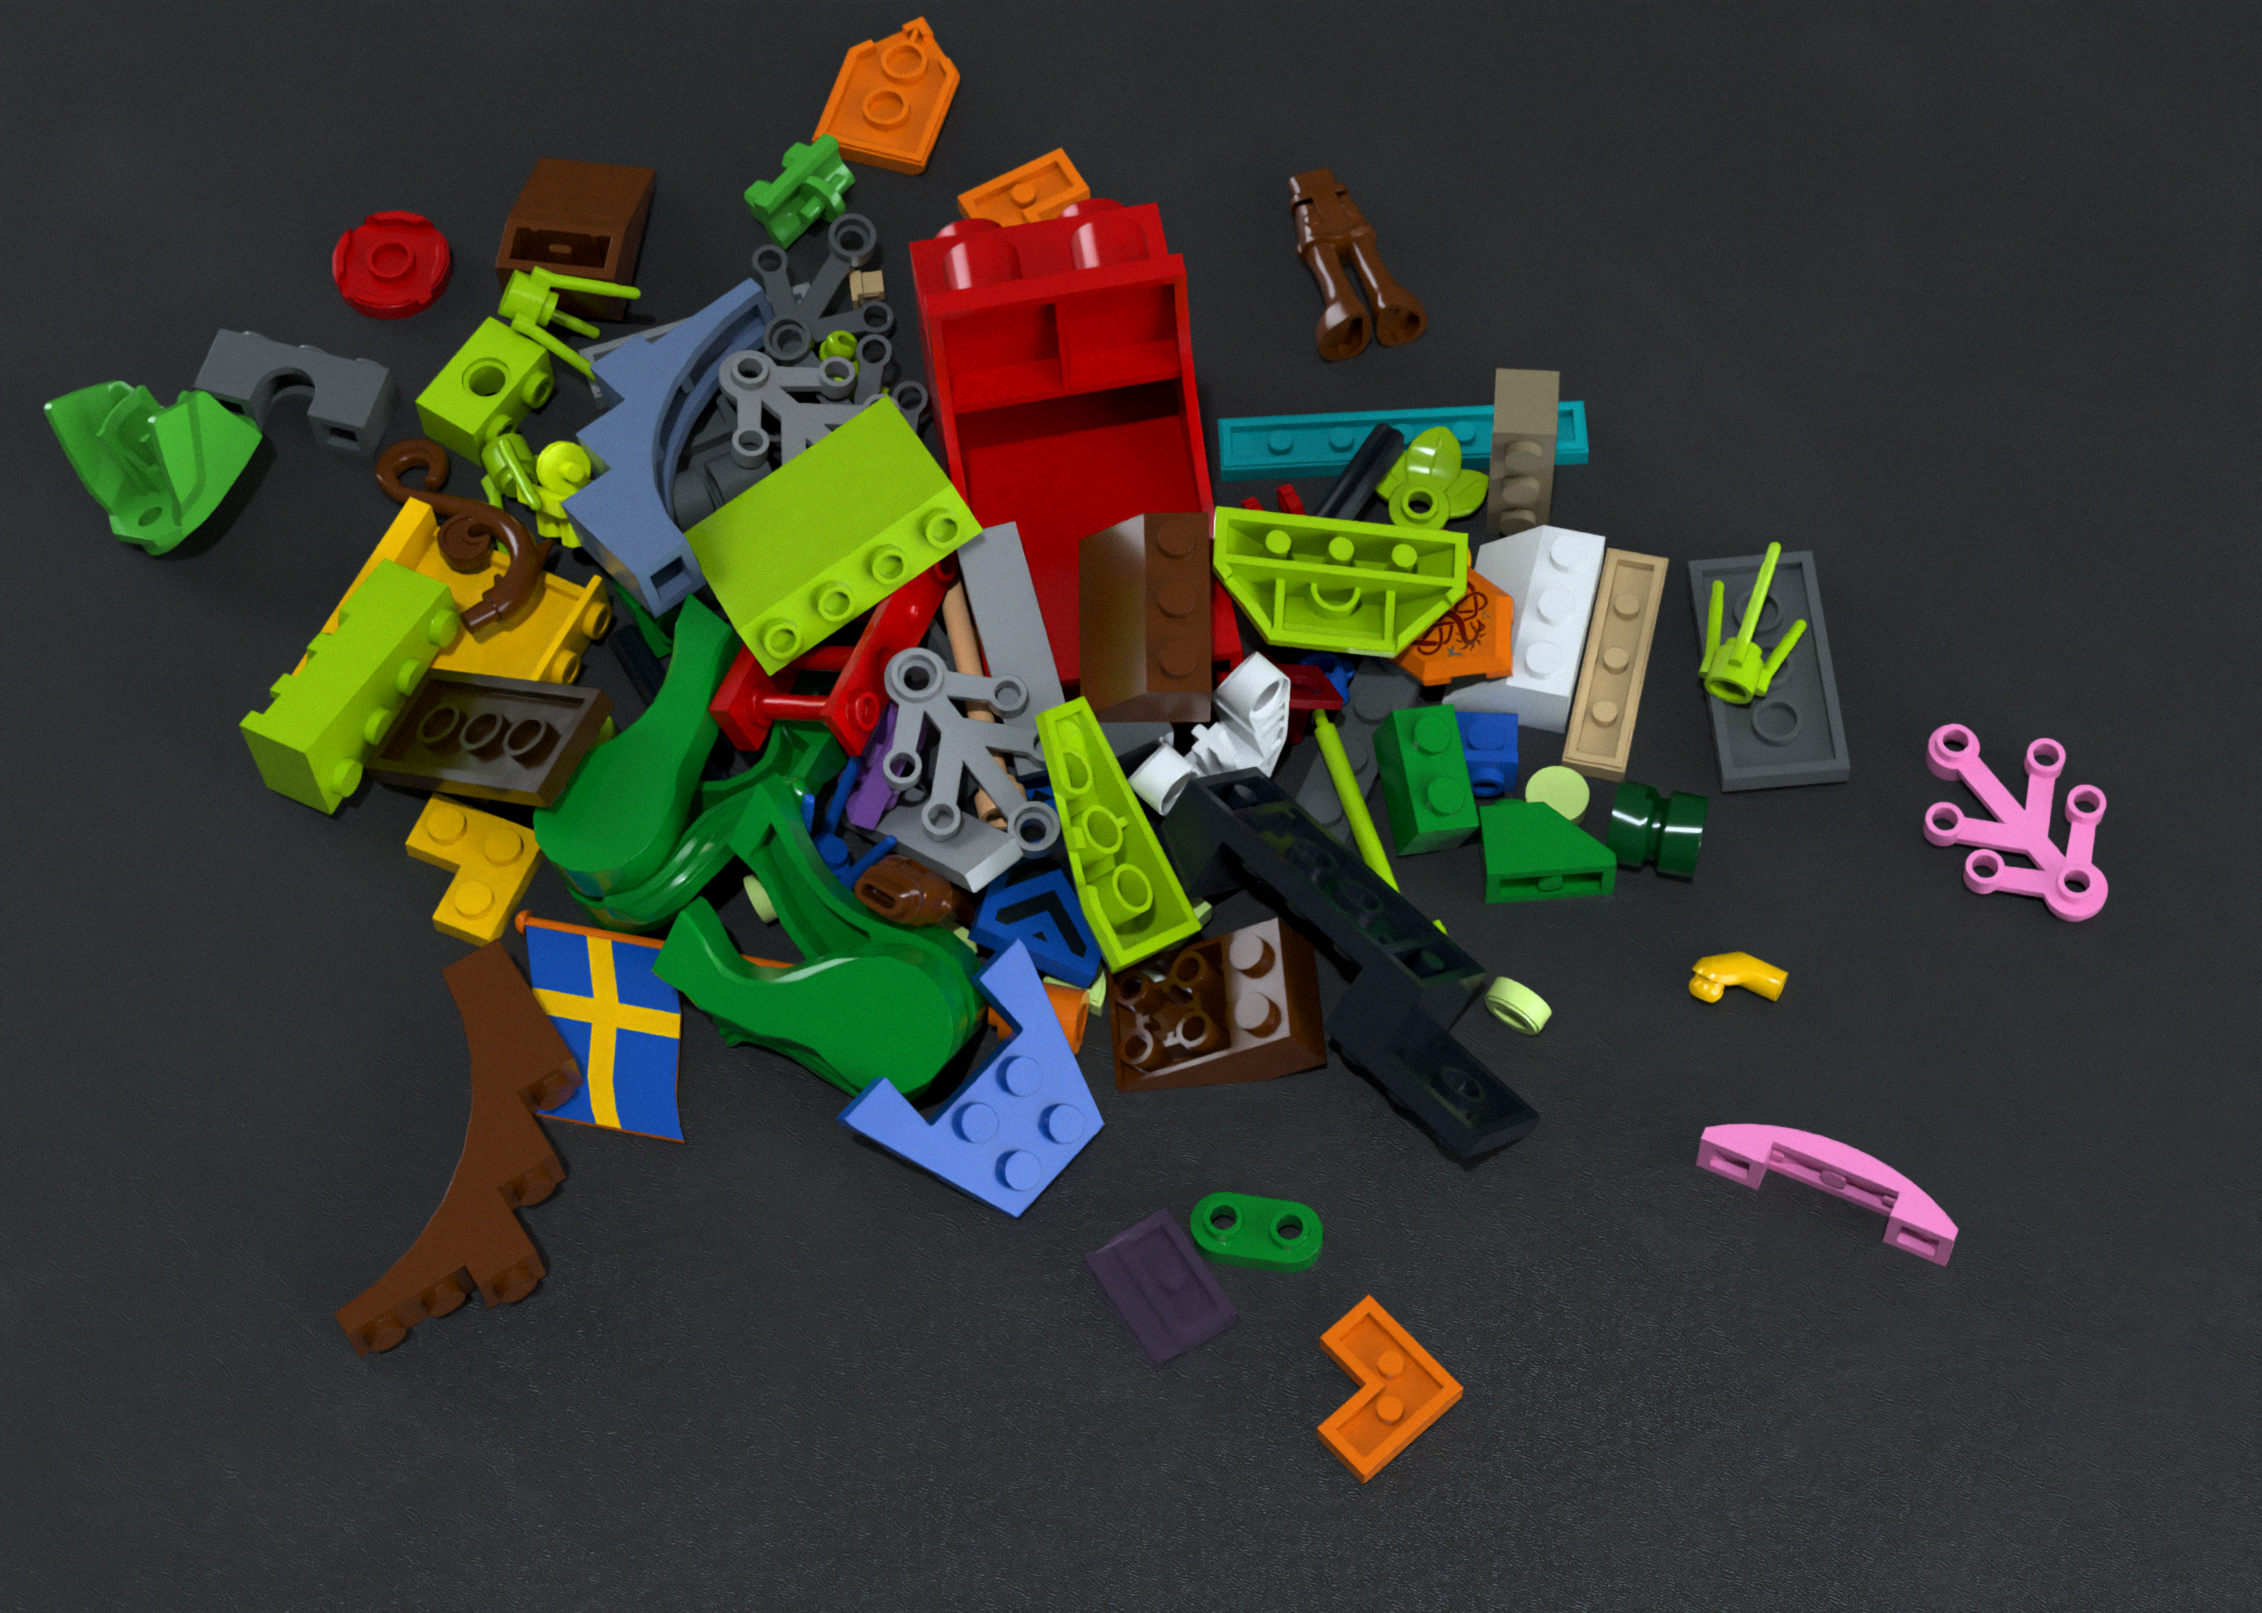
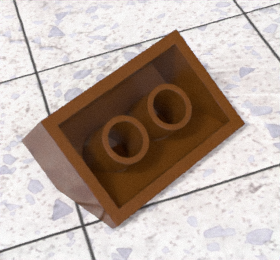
M1209 512L1142 513L1079 540L1080 697L1085 696L1098 723L1210 722L1212 666Z

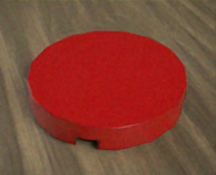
M402 210L377 212L364 218V225L357 227L353 232L350 227L340 237L332 254L334 281L345 303L360 314L381 320L408 318L428 309L445 293L452 277L451 251L443 233L441 234L436 230L434 224L424 216Z

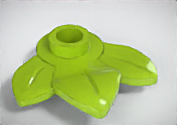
M1438 426L1430 428L1411 442L1408 451L1403 450L1375 488L1374 492L1389 503L1388 516L1392 525L1443 530L1448 519L1469 516L1483 503L1488 489L1489 477L1478 471L1461 469L1462 453L1460 443L1447 427ZM1413 501H1421L1428 504L1430 510L1422 514L1415 513L1409 508V504Z

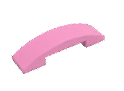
M1726 1124L1705 1128L1701 1137L1696 1166L1755 1190H1758L1767 1168L1889 1217L1883 1242L1946 1267L1959 1229L1929 1195L1911 1180L1871 1155L1821 1135L1774 1125Z

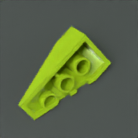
M1085 696L1043 711L1035 716L1081 915L1111 975L1139 963L1203 929Z

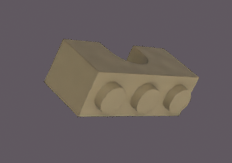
M1496 368L1486 532H1498L1511 536L1542 525L1549 526L1557 441L1560 371Z

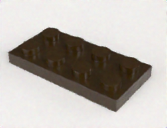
M428 668L364 765V768L379 783L551 808L557 797L565 790L569 778L589 746L599 736L601 727L612 712L615 704L602 689Z

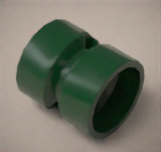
M1621 779L1613 807L1606 847L1615 853L1616 862L1619 864L1639 868L1646 860H1652L1658 872L1693 879L1710 797L1674 790L1667 798H1662L1656 786Z

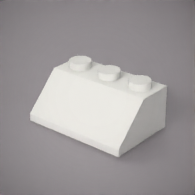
M1542 525L1480 545L1474 571L1506 592L1514 601V623H1512L1511 631L1513 676L1488 679L1486 673L1451 677V683L1446 684L1442 705L1453 704L1455 712L1518 714V725L1565 734L1600 583L1605 536Z

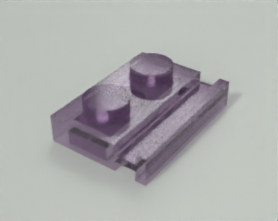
M1166 1207L1109 1240L1107 1246L1093 1253L1091 1250L1083 1255L1084 1266L1155 1371L1162 1368L1164 1362L1175 1355L1180 1354L1182 1356L1238 1322L1237 1310Z

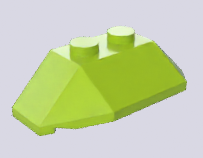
M1216 506L1211 569L1268 645L1395 658L1463 598L1466 593L1468 533Z

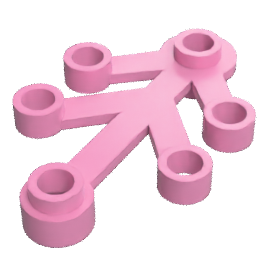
M1949 724L1935 730L1929 739L1926 751V764L1930 771L1943 780H1963L1998 822L1964 817L1962 811L1956 805L1949 802H1939L1932 805L1926 813L1923 824V833L1926 839L1937 846H1950L1954 843L2026 854L2039 869L2005 866L2003 859L1996 852L1989 849H1979L1972 852L1966 860L1963 871V880L1966 886L1980 894H1987L1998 890L2041 897L2056 917L2069 922L2082 921L2097 914L2106 901L2108 885L2103 873L2091 861L2095 828L2102 820L2106 808V798L2100 789L2092 785H2079L2070 791L2064 808L2065 817L2071 823L2066 856H2064L2048 838L2055 779L2060 776L2066 758L2065 750L2061 744L2053 739L2041 738L2032 742L2028 747L2024 760V769L2029 775L2024 810L1978 757L1980 744L1976 735L1970 729L1961 724ZM1944 743H1958L1965 749L1959 752L1951 751L1945 747ZM2037 755H2047L2054 760L2055 764L2043 766L2037 763L2034 757ZM2079 801L2090 802L2096 811L2091 813L2082 812L2076 808L2075 803ZM1938 818H1944L1952 822L1954 828L1951 830H1941L1933 824V821ZM1978 865H1984L1991 868L1995 875L1989 878L1980 877L1974 872L1973 868ZM2065 882L2079 883L2086 888V891L2081 893L2072 892L2065 886Z

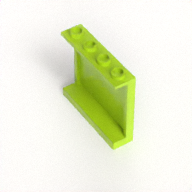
M887 394L684 532L683 535L688 540L704 577L734 628L770 677L981 533L983 529L951 481Z

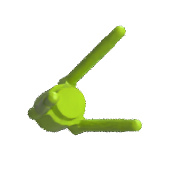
M536 265L531 275L515 270L505 289L497 314L512 320L511 329L530 336L584 375L596 381L589 367L592 365L591 362L538 326L546 327L550 320L592 339H597L600 336L598 328L556 309L555 306L559 294L549 290V288L555 287L633 300L640 298V290L635 287L555 274Z
M510 433L498 436L483 448L481 458L488 474L481 480V485L488 497L489 504L504 509L502 495L505 493L510 498H518L517 484L533 511H538L542 507V502L533 484L538 485L539 479L536 468L540 455H533L526 439L520 434ZM495 538L497 551L509 556L503 543L498 538Z
M1772 542L1768 546L1737 637L1728 638L1722 646H1720L1724 604V583L1721 580H1716L1712 583L1705 656L1698 675L1705 679L1704 686L1710 694L1726 702L1745 704L1752 700L1754 694L1765 696L1772 676L1807 627L1805 620H1796L1765 663L1760 658L1762 655L1761 648L1751 642L1781 551V545L1778 542Z

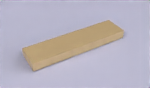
M1607 548L1561 766L1570 768L1580 775L1620 782L1621 779L1624 780L1668 570V558Z

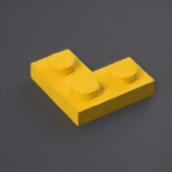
M436 792L432 794L405 842L409 856L456 874L432 917L435 929L478 947H483L497 938L500 939L545 857L544 852L535 840L534 830Z

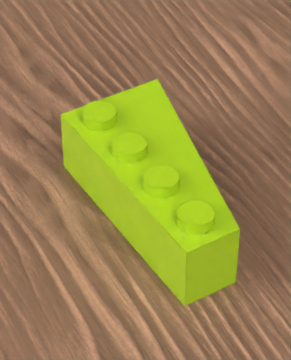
M385 558L339 610V628L333 634L319 632L306 647V666L296 677L284 673L271 687V698L276 699L264 714L251 710L239 724L267 788L329 815L333 814L343 797H349L356 790L361 780L363 766L427 671L428 666L439 649L447 647L456 635L460 617L449 585Z

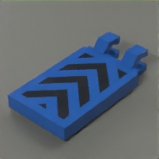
M1049 775L1018 782L1025 787L1028 801L1046 803L1057 813ZM1027 825L1020 831L1022 838L1029 843H1038L1045 837L1043 830L1036 825ZM1060 826L1057 844L1049 854L1036 859L1021 857L1019 861L983 887L967 939L997 951L1008 939L1019 938L1025 944L1035 968L1086 989L1095 978L1101 953L1096 947L1095 941L1081 915Z

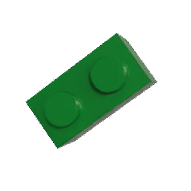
M1446 704L1394 710L1372 734V740L1397 856L1457 849L1480 825L1454 705Z

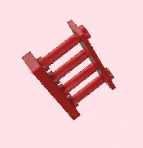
M954 550L850 621L868 622L856 646L815 645L769 677L744 642L707 709L737 750L758 751L774 720L825 722L849 756H860L890 700L884 687L886 666L891 658L900 651L908 648H917L960 567L956 551ZM801 670L842 672L829 696L789 694Z

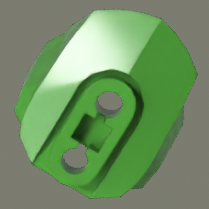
M111 380L106 383L79 389L48 401L44 407L45 415L68 460L87 491L108 513L115 537L119 542L140 544L152 556L161 555L176 547L209 517L245 468L263 437L260 427L251 417L232 414L208 392L201 390L191 393L183 390L178 396L177 404L165 408L157 403L145 386L139 385L134 389L123 381Z

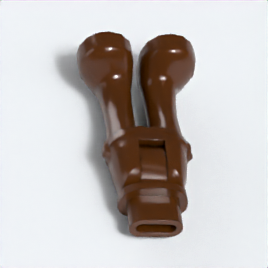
M1321 168L1293 176L1288 181V188L1292 195L1289 201V209L1295 219L1298 246L1295 250L1298 253L1299 259L1307 264L1315 275L1326 306L1315 328L1316 345L1320 354L1325 359L1333 362L1345 361L1358 355L1366 347L1370 339V316L1357 296L1342 266L1350 263L1354 264L1369 300L1373 327L1381 344L1396 347L1413 342L1423 333L1427 326L1428 318L1424 307L1416 296L1397 284L1387 269L1375 244L1377 233L1371 224L1366 221L1361 210L1350 197L1349 188L1344 183L1337 182L1332 170L1329 168Z
M894 854L869 867L855 884L854 891L859 901L881 916L903 925L923 926L924 924L935 925L944 918L951 919L959 924H972L982 889L972 893L905 855Z

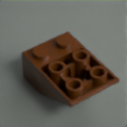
M540 157L507 217L495 265L502 297L515 270L531 275L535 265L555 274L630 287L656 180V169ZM555 287L549 288V290L559 294L555 308L569 315L623 320L627 298L610 297Z
M1278 917L1145 959L1111 975L1110 971L1106 972L1116 1089L1120 1092L1266 1081L1326 1063L1314 945ZM1140 970H1156L1167 979L1155 982Z

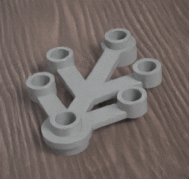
M742 350L724 359L719 368L718 375L721 391L727 400L737 407V430L732 437L731 456L738 465L745 468L759 467L765 463L768 457L770 441L768 434L761 428L762 406L781 422V466L805 451L806 444L811 447L832 432L830 429L836 430L886 394H874L868 397L863 405L798 403L786 393L821 391L823 395L833 399L848 396L854 387L855 367L848 359L839 356L825 359L819 368L777 366L764 353L754 350ZM743 374H751V375H755V376H757V377H756V378H746V377H744V376H742V375H743ZM830 374H840L845 380L839 382L832 381L827 376ZM889 396L898 408V410L900 411L898 402L893 397ZM750 442L758 445L760 448L755 451H748L740 445Z
M908 648L893 656L885 669L884 687L889 699L899 709L892 750L885 755L883 760L882 775L886 784L895 790L905 791L913 788L919 782L922 772V761L919 754L916 753L924 713L941 734L931 800L926 803L921 814V828L928 838L939 842L950 840L957 834L960 827L961 813L956 803L962 766L964 764L1007 820L1006 833L1016 838L1024 854L1022 857L1036 859L1049 854L1056 846L1060 833V820L1057 813L1046 803L1026 801L988 751L994 750L1026 755L1033 765L1038 768L1047 769L1044 755L1038 753L1034 748V743L1040 739L1037 727L1032 729L963 718L949 700L988 703L990 710L998 717L1013 718L1018 716L1025 708L1027 700L1025 683L1019 677L1011 674L990 678L948 671L944 661L936 653L924 648ZM918 673L925 676L929 684L926 688L915 691L909 689L905 685L904 680L908 675ZM1002 688H1011L1018 693L1019 700L1012 705H1005L996 699L995 694ZM897 760H907L913 765L914 772L907 777H898L891 772L890 766ZM943 810L952 816L953 823L949 827L939 829L930 823L928 817L935 811ZM1027 825H1036L1043 830L1045 837L1038 843H1029L1022 838L1020 831Z

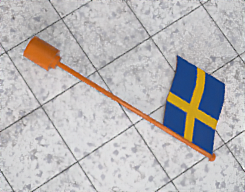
M531 910L519 912L515 918V927L518 932L527 936L532 993L573 1055L584 1082L583 1085L574 1089L573 1095L565 1103L551 1110H539L535 1112V1115L686 1144L680 1126L677 1102L682 1028L679 990L651 972L665 941L532 917ZM739 954L742 958L758 966L784 969L796 965ZM1042 982L1073 1054H1077L1083 1042L1088 1020L1089 991ZM988 1003L986 1010L988 1012L989 1026L997 1027L998 1040L1004 1041L1012 1032V1027Z

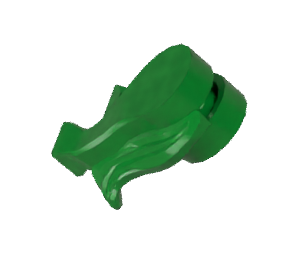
M690 592L686 596L675 625L672 658L665 681L654 702L637 721L615 738L584 754L569 778L565 790L557 797L552 807L536 806L533 814L536 842L588 921L604 930L636 935L659 929L676 918L680 911L691 903L701 889L737 855L727 844L758 782L777 772L798 803L799 808H801L802 798L805 794L810 793L816 798L822 786L833 779L848 762L835 735L821 722L774 720L770 742L764 757L750 770L724 781L698 782L719 731V724L707 709L742 646L733 629Z
M775 772L758 782L727 845L756 873L782 927L807 961L783 969L758 966L742 958L730 942L714 909L705 898L700 896L678 914L651 972L667 984L684 992L698 1009L712 1015L713 1022L717 1026L720 1036L726 1040V1046H735L741 1041H748L769 1047L793 1058L820 1078L854 1098L875 1077H886L908 1102H911L927 1091L937 1074L967 1045L983 1025L989 1002L969 980L982 965L973 949L953 932L934 925L908 926L895 923L859 901L855 893L844 886L823 862L807 833L798 803L781 776Z

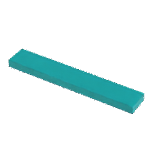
M1584 401L1558 402L1554 465L1588 464L1589 449ZM1494 405L1218 419L1221 482L1339 476L1375 426L1381 423H1387L1404 435L1403 443L1404 450L1408 451L1411 442L1422 432L1430 428L1445 426L1455 435L1460 443L1462 453L1461 469H1489Z

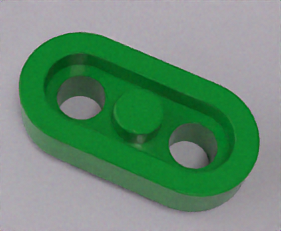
M1216 1192L1201 1199L1194 1207L1190 1218L1191 1240L1195 1249L1202 1257L1215 1263L1281 1273H1298L1308 1269L1317 1261L1323 1247V1227L1318 1215L1310 1207L1299 1202L1232 1192ZM1226 1215L1233 1218L1235 1224L1231 1228L1223 1230L1213 1226L1212 1221L1218 1216ZM1293 1225L1298 1227L1302 1233L1294 1239H1285L1278 1234V1230L1283 1226Z

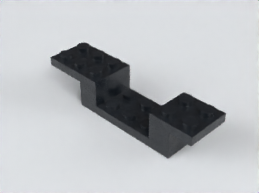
M1257 766L1189 779L1166 817L1159 814L1138 794L1134 793L1188 900L1250 886L1255 877L1265 880L1286 898L1285 904L1292 913L1305 921L1314 923L1333 940L1332 946L1341 957L1363 967L1323 1026V1029L1339 1043V1050L1348 1060L1358 1066L1366 1067L1386 1085V1092L1395 1103L1405 1109L1414 1111L1434 1129L1433 1134L1441 1145L1454 1153L1468 1158L1528 1136L1541 1115L1447 1032L1487 971Z

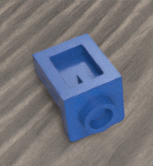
M1455 712L1473 795L1490 797L1502 792L1516 793L1518 774V714Z

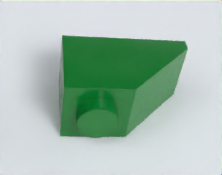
M1503 799L1493 803L1491 806H1479L1478 820L1480 826L1477 828V843L1485 904L1613 894L1617 868L1615 853L1545 802L1526 803L1520 799Z

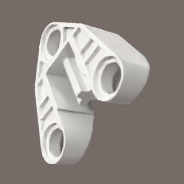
M1258 651L1249 655L1212 692L1211 703L1220 721L1216 722L1209 730L1200 723L1194 727L1191 733L1196 743L1185 757L1181 756L1168 743L1163 742L1127 779L1132 790L1159 814L1166 817L1189 779L1255 766L1270 778L1287 738L1290 678Z

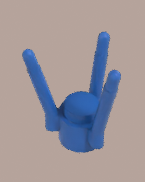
M860 756L850 757L818 835L811 838L823 862L836 878L851 891H853L855 884L869 867L874 866L884 858L897 844V838L893 835H888L853 866L849 867L848 847L842 839L834 835L862 763ZM810 793L803 796L800 808L809 836L815 805V797Z

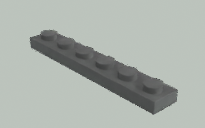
M1370 655L1363 656L1348 688L1350 699L1337 711L1332 722L1336 726L1366 806L1380 779L1372 734L1392 711L1413 708L1423 687V684L1386 657ZM1319 749L1295 801L1348 847L1353 837V832L1321 749ZM1258 879V892L1285 901L1286 898L1270 883Z

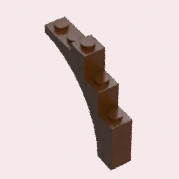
M498 938L441 970L450 994L462 1017L471 1054L472 1108L463 1154L444 1200L415 1244L377 1283L334 1313L359 1358L370 1351L380 1352L391 1348L403 1339L407 1329L429 1316L439 1317L453 1311L464 1301L466 1294L474 1289L478 1290L490 1309L500 1302L512 1303L523 1298L534 1289L537 1280L547 1275L537 1251L511 1210L520 1205L530 1206L542 1201L553 1192L557 1183L565 1179L555 1152L533 1119L532 1114L539 1110L547 1111L562 1105L573 1095L574 1089L583 1085L584 1082L573 1055Z

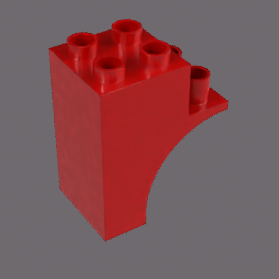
M1093 198L1072 204L1064 209L1056 219L1002 227L997 222L989 219H964L944 227L937 233L934 239L909 242L925 380L931 401L930 407L942 470L982 529L1012 521L1016 522L1065 702L1080 697L1079 540L1142 513L1209 512L1213 692L1243 661V650L1231 595L1211 569L1215 510L1195 381L1188 310L1187 273L1182 253L1168 254L1157 202L1125 207L1120 202L1112 199ZM965 588L971 624H973L984 677H990ZM1211 703L1210 719L1217 718L1218 715ZM994 714L996 723L1003 724L1001 717ZM1170 722L1171 725L1182 724V723H1188V722Z

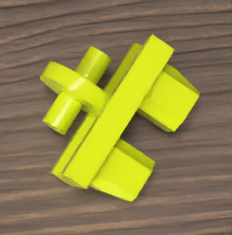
M557 441L549 444L541 452L537 460L536 473L539 482L543 485L537 486L533 484L542 502L541 509L536 511L538 534L544 537H561L562 544L570 548L581 547L560 503L593 481L589 479L591 462L582 447L569 441ZM516 484L518 501L529 505Z

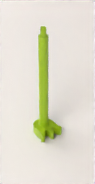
M1317 709L1312 712L1317 725L1314 734L1363 861L1400 894L1334 723H1329L1324 709ZM1440 920L1432 922L1444 934L1448 936L1446 929L1444 926H1442Z

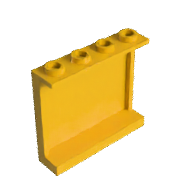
M410 497L320 632L333 634L339 628V610L384 558L449 585L458 613L460 614L483 600L482 593L494 586V576L499 573L504 577L510 564V556L492 549V555L487 562L475 569L459 570L447 565L439 552L437 533L440 527L437 524L432 506ZM542 570V577L537 592L525 608L501 625L495 621L474 635H471L465 629L459 618V626L454 639L447 647L439 649L428 668L572 685L578 675L582 655L593 639L598 640L603 636L611 620L612 608L603 578L594 574L587 587L584 588ZM307 652L291 676L296 677L306 666ZM462 795L485 806L491 800Z

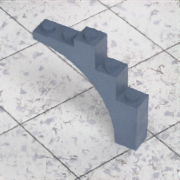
M751 277L652 344L638 333L589 366L610 411L575 435L589 458L592 471L597 479L560 504L581 546L655 618H658L684 600L688 592L692 594L707 584L688 540L674 524L672 490L678 458L689 432L700 413L719 388L718 375L722 362L729 355L737 351H758L763 347L764 329L768 322L775 317L763 288Z

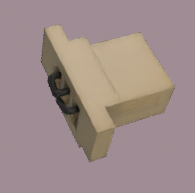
M855 267L850 269V281L846 282L847 294L852 296L853 310L859 309V306L871 300H885L882 270L861 273V270L855 271Z

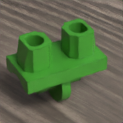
M825 133L811 146L796 142L784 154L781 164L784 173L773 183L766 180H757L744 193V199L752 216L764 224L773 245H777L784 250L819 217L832 223L836 218L846 213L845 203L841 195L855 182V178L840 158L837 139Z

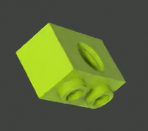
M489 316L415 401L425 435L476 465L483 467L484 464L481 458L483 448L498 436L516 433L517 426L533 408L541 407L549 398L555 378L548 350ZM498 392L497 394L492 396H484L489 393Z

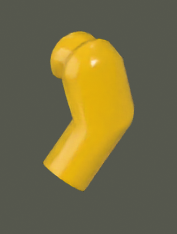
M1740 951L1700 958L1692 967L1695 975L1689 982V991L1699 999L1714 1003L1722 997L1725 985H1739L1776 1002L1785 986L1789 973Z

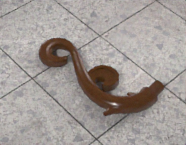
M412 438L402 440L391 445L380 455L375 467V478L378 487L385 495L395 501L406 504L408 499L412 497L431 505L434 513L450 517L441 525L437 533L440 555L449 566L459 570L475 569L487 562L492 555L493 543L491 536L498 538L503 543L510 556V564L504 577L499 573L494 576V586L482 593L483 600L460 613L459 617L463 626L471 635H474L495 621L501 625L525 608L536 594L546 558L555 545L554 540L549 538L537 545L533 534L519 519L504 509L484 501L429 492L439 489L446 480L449 471V460L446 452L441 445L430 439ZM411 467L427 469L428 474L424 477L423 483L428 491L405 487L397 479L398 475Z

